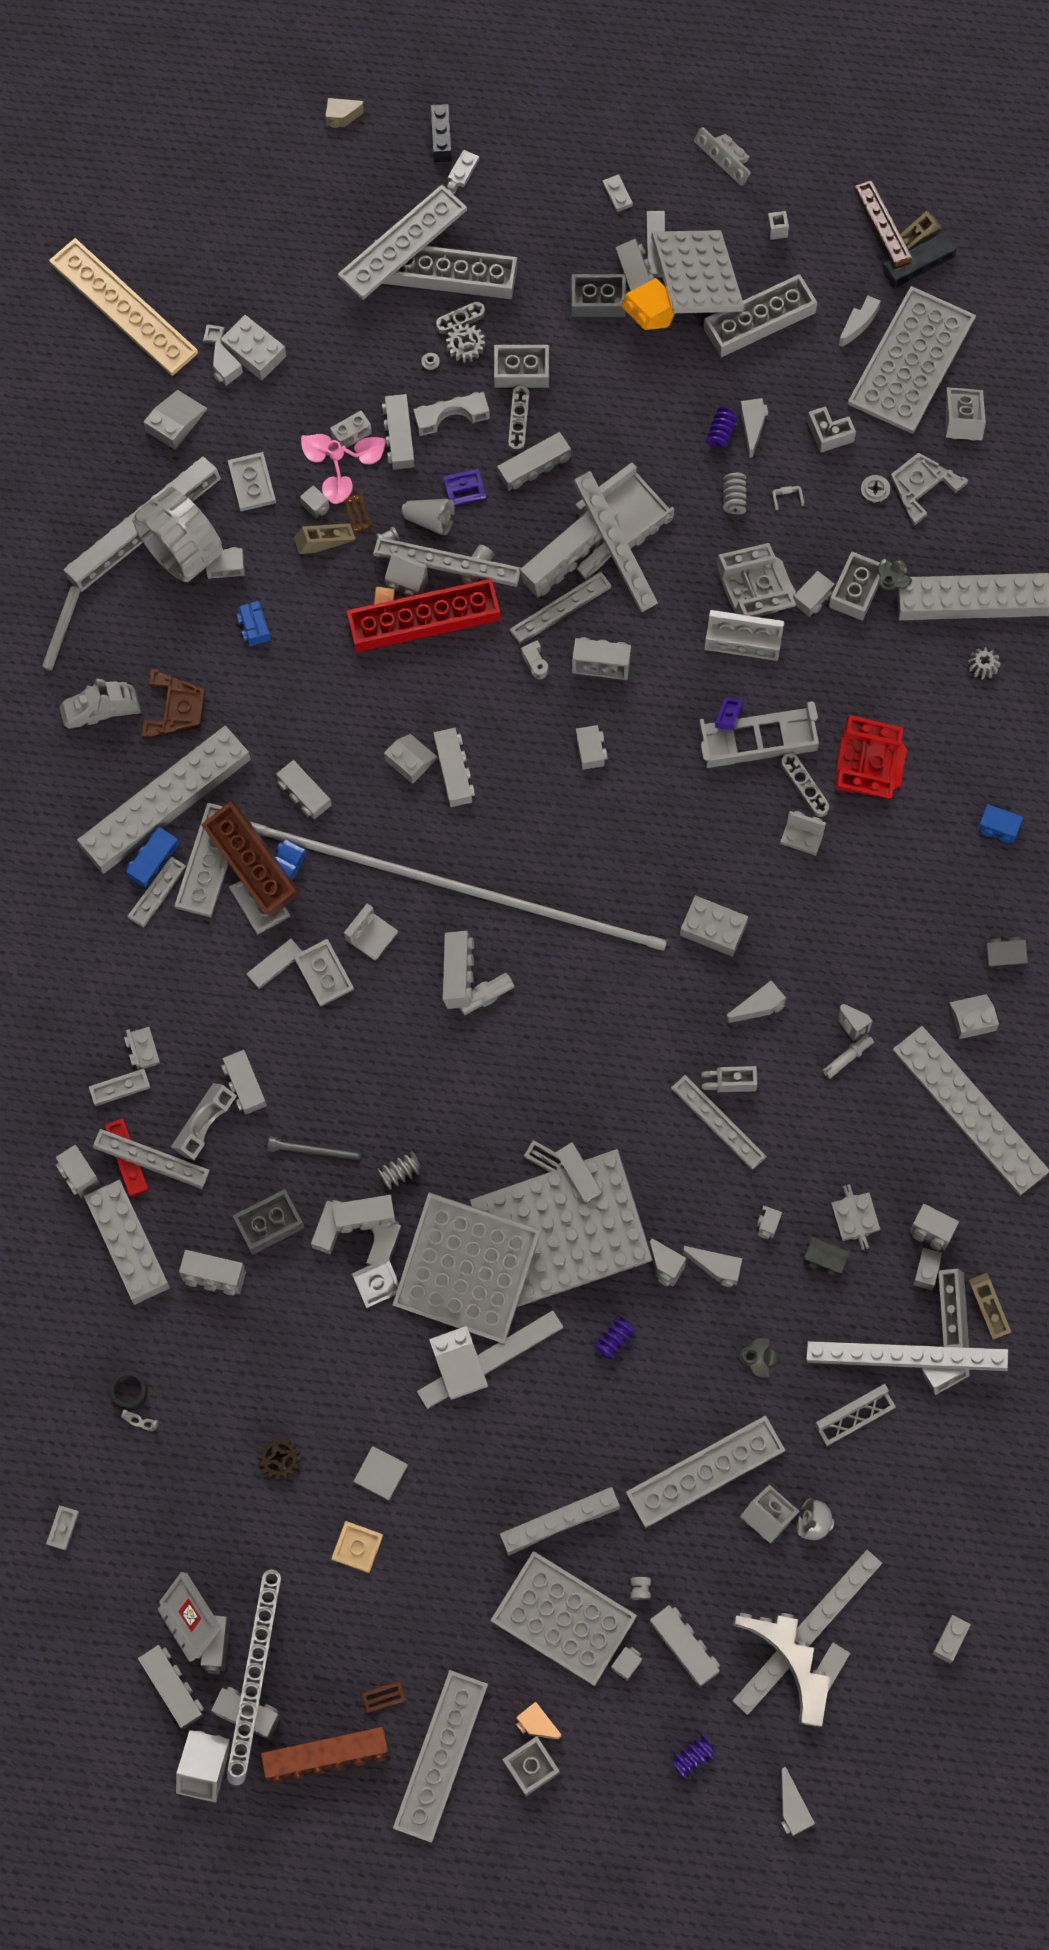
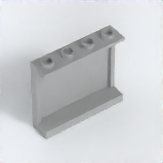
M630 463L599 486L606 502L618 513L620 530L630 549L635 545L642 544L645 537L649 534H655L664 523L668 524L673 519L674 508L671 507L669 509L637 474V467L633 463ZM583 499L575 504V512L580 518L588 512Z

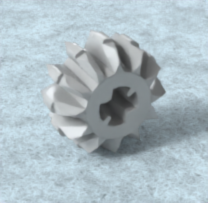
M986 647L983 651L978 648L976 653H971V659L968 660V665H970L969 671L975 672V677L981 675L982 680L985 678V675L990 679L992 674H997V668L1000 667L999 656L993 655L994 650L987 652Z

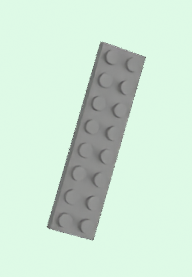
M443 185L439 186L340 271L338 278L364 300L467 211V207Z
M764 1416L626 1491V1495L644 1528H647L777 1457L786 1450L769 1420Z
M449 1670L393 1829L430 1843L433 1842L487 1690V1683Z

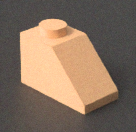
M536 1702L516 1717L518 1720L516 1725L523 1734L527 1732L529 1736L559 1739L561 1737L560 1732Z

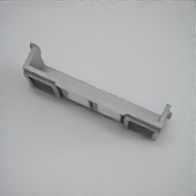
M813 701L808 702L804 709L738 719L734 730L753 727L758 749L739 753L737 751L734 731L715 728V723L704 724V719H700L701 749L707 768L779 757L788 753L800 754L818 751L819 741L815 726L818 716L815 703ZM779 723L783 746L764 749L759 726Z

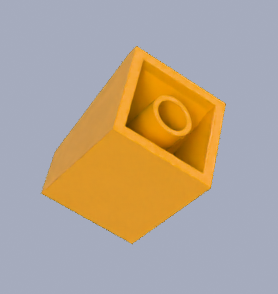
M657 278L626 293L621 307L644 330L669 327L675 314L672 311L666 287Z

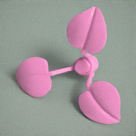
M324 434L303 435L301 437L302 449L310 461L322 462L326 455H329L334 461L337 477H329L322 485L324 496L332 504H339L345 501L353 489L351 479L347 476L341 477L338 460L343 457L344 451L354 457H359L363 464L370 465L380 460L386 445L384 438H364L355 444L354 450L356 453H354L345 446L341 447L338 441L331 440L329 436Z

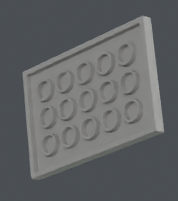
M721 230L652 232L651 239L673 313L743 311V300Z
M533 1551L490 1621L595 1687L637 1615Z

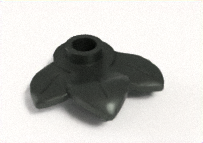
M884 558L878 566L880 587L886 591L908 587L912 579L905 575L908 569L907 562L905 560H898L891 563L887 558ZM890 579L892 582L887 583L885 580Z
M767 1338L754 1340L751 1347L744 1348L740 1354L741 1362L745 1366L750 1367L754 1375L762 1378L770 1376L768 1367L776 1364L780 1359L776 1352L768 1349L769 1339ZM752 1354L754 1359L748 1360L746 1355Z

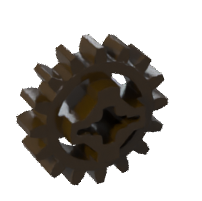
M280 1436L279 1441L272 1437V1443L269 1444V1442L265 1441L266 1448L260 1447L263 1455H258V1459L262 1460L258 1465L259 1467H265L262 1470L263 1474L269 1472V1479L276 1476V1480L279 1481L280 1477L283 1476L285 1480H288V1474L295 1475L293 1469L299 1470V1466L296 1463L302 1461L301 1458L297 1457L301 1452L300 1450H295L297 1447L296 1443L290 1445L291 1440L289 1438L284 1442L282 1436ZM280 1446L287 1447L289 1450L284 1451L280 1449ZM273 1449L271 1456L267 1457L268 1452ZM279 1454L283 1457L281 1463L276 1460ZM293 1459L290 1467L286 1468L288 1462ZM275 1466L279 1468L280 1471H274L269 1467Z

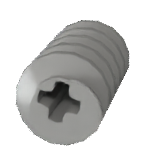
M730 473L723 478V509L727 513L738 515L746 512L744 507L746 506V495L744 494L746 492L744 487L746 486V481H744L746 476L742 473Z
M413 1151L410 1152L411 1158L407 1155L403 1156L404 1162L397 1158V1165L390 1162V1169L386 1165L382 1166L383 1172L378 1169L384 1184L390 1190L392 1189V1182L399 1186L398 1179L405 1183L406 1175L410 1179H413L412 1172H415L418 1176L420 1175L419 1169L421 1166Z

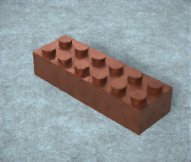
M230 801L201 824L265 914L271 917L302 894L237 804Z
M383 1727L261 1753L265 1778L269 1782H273V1784L285 1782L284 1778L288 1777L293 1778V1780L305 1778V1774L311 1772L313 1775L324 1774L325 1769L332 1768L333 1771L346 1769L345 1765L353 1764L354 1767L366 1764L365 1761L371 1759L374 1762L386 1760L385 1756H390Z

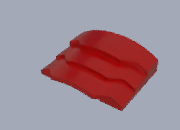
M849 715L846 718L838 752L835 789L892 799L893 790L902 784L907 749L901 741L903 727Z

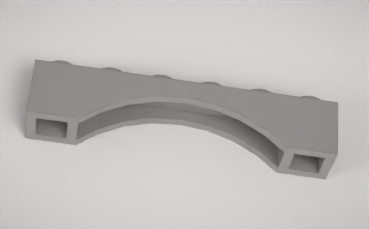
M610 1487L500 1533V1538L509 1556L565 1529L619 1510L620 1505L613 1488Z

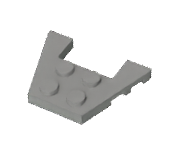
M917 453L891 474L892 482L914 526L927 516V512L916 500L940 481H944L955 493L968 484V480L965 477H959L952 470L944 469L939 466V463L920 453Z

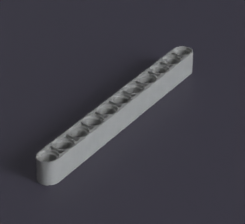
M268 1570L262 1577L227 1771V1779L232 1785H240L246 1778L280 1588L281 1576L276 1570ZM272 1580L275 1584H268L267 1581ZM264 1599H271L272 1602L266 1603V1602H264L263 1600H264ZM266 1617V1618H268L269 1620H268V1621H262V1620H260V1618ZM257 1636H264L266 1639H265V1640H259V1639H257L256 1637H257ZM254 1655H261L262 1658H261V1659H256V1658H254L253 1656H254ZM255 1673L259 1675V1677L252 1678L250 1674ZM252 1692L256 1696L248 1697L246 1694ZM250 1712L252 1716L247 1717L244 1716L242 1713ZM246 1731L249 1734L247 1736H242L239 1734V1732ZM242 1750L245 1752V1755H237L235 1752ZM239 1770L242 1774L234 1775L232 1771Z

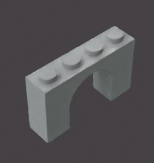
M337 1200L326 1202L311 1242L313 1249L330 1255L340 1232L336 1230L332 1204L342 1203ZM396 1220L390 1226L380 1227V1225H375L370 1229L374 1234V1243L366 1262L367 1266L387 1257L391 1261L402 1231L401 1225Z

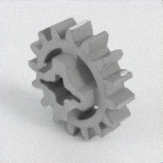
M467 323L465 327L459 324V329L453 327V333H448V338L446 339L447 351H450L451 357L456 355V361L462 358L464 363L466 359L472 362V357L478 359L479 353L483 354L485 336L481 335L480 329L476 331L475 325L469 328Z

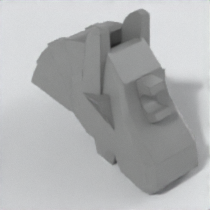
M96 679L93 686L87 685L83 692L64 700L59 707L64 726L69 729L81 727L86 723L88 725L97 724L100 720L113 716L142 713L136 690L132 685L127 684V682H105L103 679Z

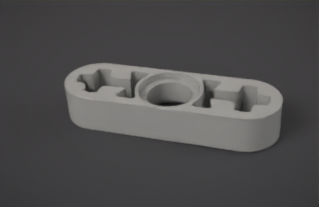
M473 302L441 316L436 321L437 331L440 334H448L453 332V327L459 329V324L464 327L466 323H474L484 317L485 307L480 302ZM474 309L480 310V313L477 314V312H474ZM458 315L466 317L462 322L457 321L455 318ZM441 323L447 324V328L441 326Z

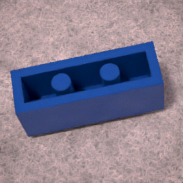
M160 827L150 834L148 843L139 849L136 859L132 860L126 868L128 878L145 889L150 886L179 846L178 838Z

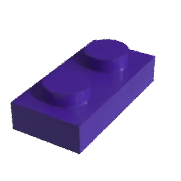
M725 697L715 721V728L734 731L743 708V700Z

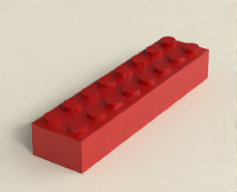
M492 579L347 610L356 653L501 621L500 609Z

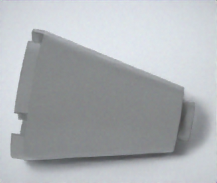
M450 499L414 500L403 504L401 512L406 520L437 534L447 535L453 524L450 518L451 514L454 515L455 508L453 500Z

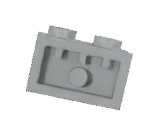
M150 1027L133 1032L130 1029L126 1030L127 1036L124 1039L127 1048L131 1047L133 1053L129 1055L132 1066L136 1065L137 1069L141 1070L160 1064Z

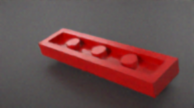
M123 1118L105 1125L108 1132L131 1140ZM116 1157L129 1196L133 1197L149 1191L141 1167Z

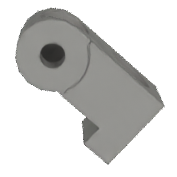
M538 640L522 647L521 655L532 675L537 679H543L548 674V664L539 654L541 646Z

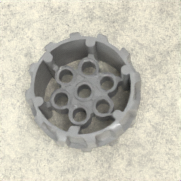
M173 487L160 492L137 511L132 518L137 534L150 553L170 574L183 582L190 581L221 556L223 552L222 542L209 520L186 495Z

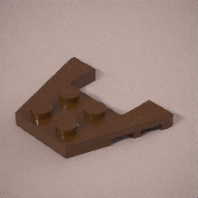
M151 669L150 687L168 688L164 720L162 722L144 720L142 738L146 739L200 727L205 690L185 681L174 679L170 675L162 674L156 669Z

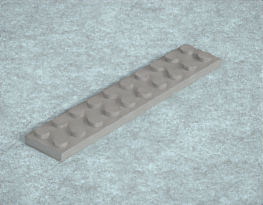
M923 1026L893 1048L894 1054L1019 1196L1049 1173V1169Z

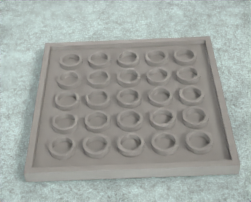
M429 1192L393 1306L457 1328L467 1326L469 1332L504 1344L541 1230Z

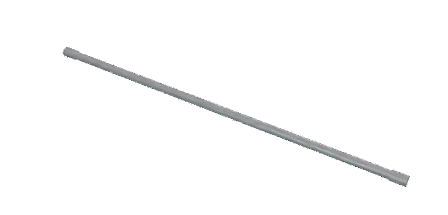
M250 821L254 829L262 837L265 836L283 842L287 840L300 847L644 944L661 951L665 950L667 944L665 939L647 936L268 828L265 825Z

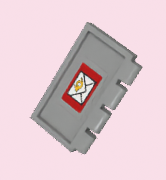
M181 1572L160 1600L158 1612L172 1635H174L188 1661L191 1662L195 1658L199 1659L221 1630V1626L189 1575Z

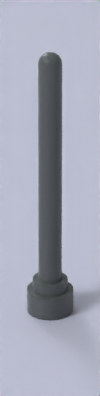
M270 1136L268 1141V1152L275 1153L281 1149L357 1161L361 1159V1155L356 1152L281 1142L278 1137Z

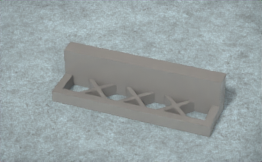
M883 1384L817 1421L815 1427L825 1445L829 1446L895 1409L896 1406L888 1395L889 1390L887 1386ZM884 1396L889 1407L885 1409L876 1408V1401ZM867 1408L871 1409L872 1412L869 1418L863 1419L858 1417L859 1410ZM846 1417L855 1419L853 1427L850 1429L841 1427L842 1419ZM828 1427L836 1428V1436L828 1440L823 1430Z

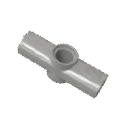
M504 973L490 982L485 981L477 985L473 989V999H470V1007L460 1008L464 1016L481 1006L486 1007L497 1000V997L512 990L514 984L509 975Z

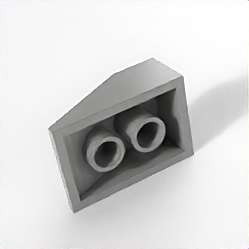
M947 387L946 438L969 439L972 441L982 440L986 424L983 390Z
M177 390L153 409L144 421L145 430L176 450L206 412L207 408Z
M467 1326L429 1339L451 1400L488 1387Z

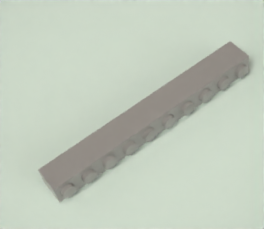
M203 456L171 483H168L160 492L173 487L193 502L221 478L217 468ZM158 492L157 494L153 495L150 500H152V499H153L155 496H157L160 492ZM150 500L140 506L129 517H126L123 522L111 529L108 534L63 569L68 580L75 587H78L81 592L143 543L136 532L132 518Z

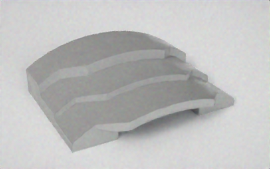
M769 543L718 555L716 561L719 575L727 598L736 614L761 617L778 612V610L796 606L793 598L796 591L790 582L783 561L775 557Z

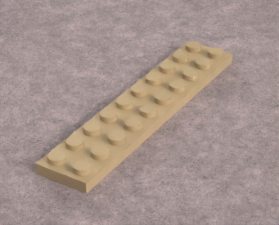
M76 238L49 260L50 265L171 376L198 354V350Z

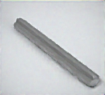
M71 586L42 665L45 670H53L80 594L78 587Z

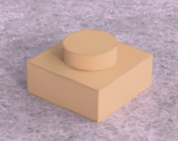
M376 587L374 604L394 600L395 589Z

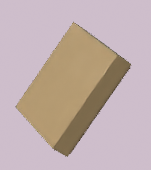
M345 1521L331 1560L370 1573L383 1534Z

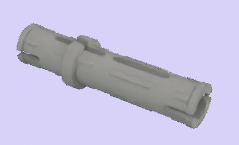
M866 1033L855 1044L851 1043L849 1045L850 1048L826 1068L822 1069L823 1073L831 1079L853 1059L860 1057L862 1052L874 1043L873 1039Z

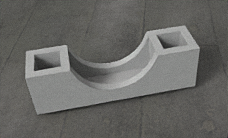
M474 392L469 396L455 397L449 401H438L433 405H422L417 409H413L419 436L437 432L440 422L449 415L458 414L465 416L472 423L490 419L484 392Z
M213 1083L171 1148L184 1158L195 1160L205 1145L204 1137L209 1126L219 1115L228 1110L237 1095L224 1085Z

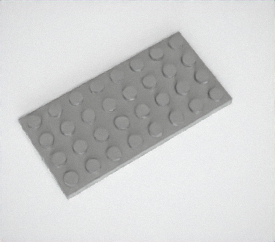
M911 286L849 398L848 405L914 434L970 330L976 315Z

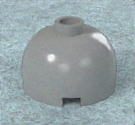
M810 1498L807 1499L801 1508L804 1510L803 1519L800 1516L798 1518L797 1532L799 1536H802L801 1538L819 1540L832 1530L834 1519H832V1513L825 1503Z

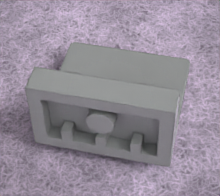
M789 811L787 825L780 844L816 856L824 835L826 823L817 817H807L799 811Z
M369 904L364 906L344 932L347 942L374 961L379 958L398 934L394 927L374 914L373 907Z

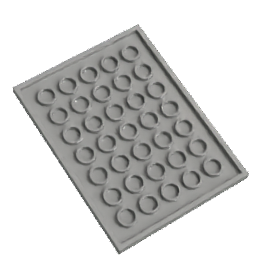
M618 1149L584 1160L603 1192L587 1203L584 1202L565 1168L470 1200L472 1207L493 1206L495 1215L541 1230L517 1307L653 1261Z

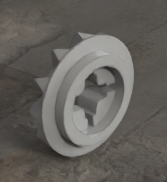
M869 476L862 482V496L867 501L870 500L873 503L882 502L888 498L890 484L882 476ZM875 484H877L878 489L876 495L873 493V490H871L874 488Z

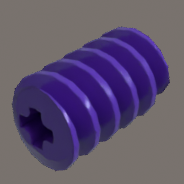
M727 407L717 408V413L714 416L710 432L705 441L707 444L713 447H728L727 441L731 439L729 435L733 434L734 423L738 420L731 409Z
M618 1315L619 1320L613 1321L615 1327H608L610 1333H603L605 1339H598L600 1345L593 1344V1347L606 1358L611 1357L615 1359L613 1351L620 1353L618 1345L626 1346L623 1339L631 1340L628 1333L636 1334L633 1326L620 1315Z
M703 1734L701 1735L702 1742L697 1739L694 1740L695 1747L691 1744L687 1745L689 1752L681 1749L682 1757L674 1754L675 1762L670 1759L678 1773L685 1779L687 1778L686 1771L694 1773L693 1766L698 1769L701 1768L700 1761L707 1764V1756L712 1760L714 1759L713 1752L715 1750Z

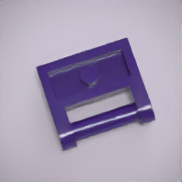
M479 468L443 477L448 499L453 500L454 508H456V505L487 500ZM478 489L479 492L463 497L454 498V494H459Z

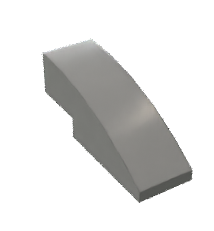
M867 296L861 310L853 309L840 336L839 346L843 347L853 341L870 325L879 311L880 300Z

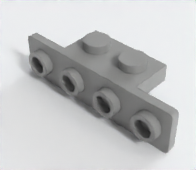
M704 127L700 128L694 142L740 186H743L751 173L743 165V163L748 161L749 156L726 134L714 138Z

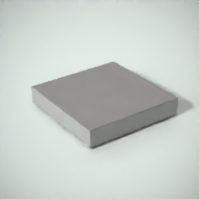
M388 1257L352 1273L366 1308L396 1295L399 1282Z
M372 1446L354 1479V1483L389 1501L408 1464Z

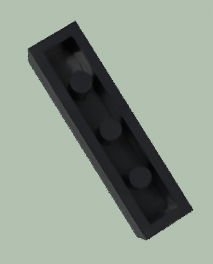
M946 232L941 235L937 234L931 240L925 243L921 242L909 251L912 262L895 267L891 258L884 263L883 273L892 287L896 288L953 259L957 248Z

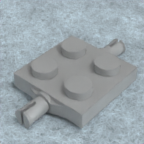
M848 1184L847 1187L846 1185L843 1186L846 1197L831 1203L842 1241L858 1239L861 1250H865V1248H869L866 1237L871 1233L880 1231L879 1223L870 1193L853 1195L851 1185Z

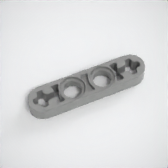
M522 385L515 387L512 396L508 445L509 449L514 453L523 451L525 447L529 390ZM520 392H523L522 402H519ZM516 408H523L525 410L521 415L516 414L514 411ZM515 424H521L523 426V429L520 431H515L513 429V426ZM515 436H519V444L517 447L514 446Z
M792 753L785 754L781 761L783 770L812 813L817 817L825 816L829 811L828 801L798 757ZM787 759H789V761H792V760L794 761V762H793V767L795 768L794 771H793V768H792V766H791L790 764L786 765ZM803 774L805 780L798 782L795 780V775ZM813 789L816 794L813 797H808L805 791ZM817 798L818 804L820 806L824 805V811H821L820 809L817 810V803L815 802Z

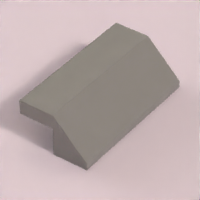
M710 610L705 650L778 661L784 621Z

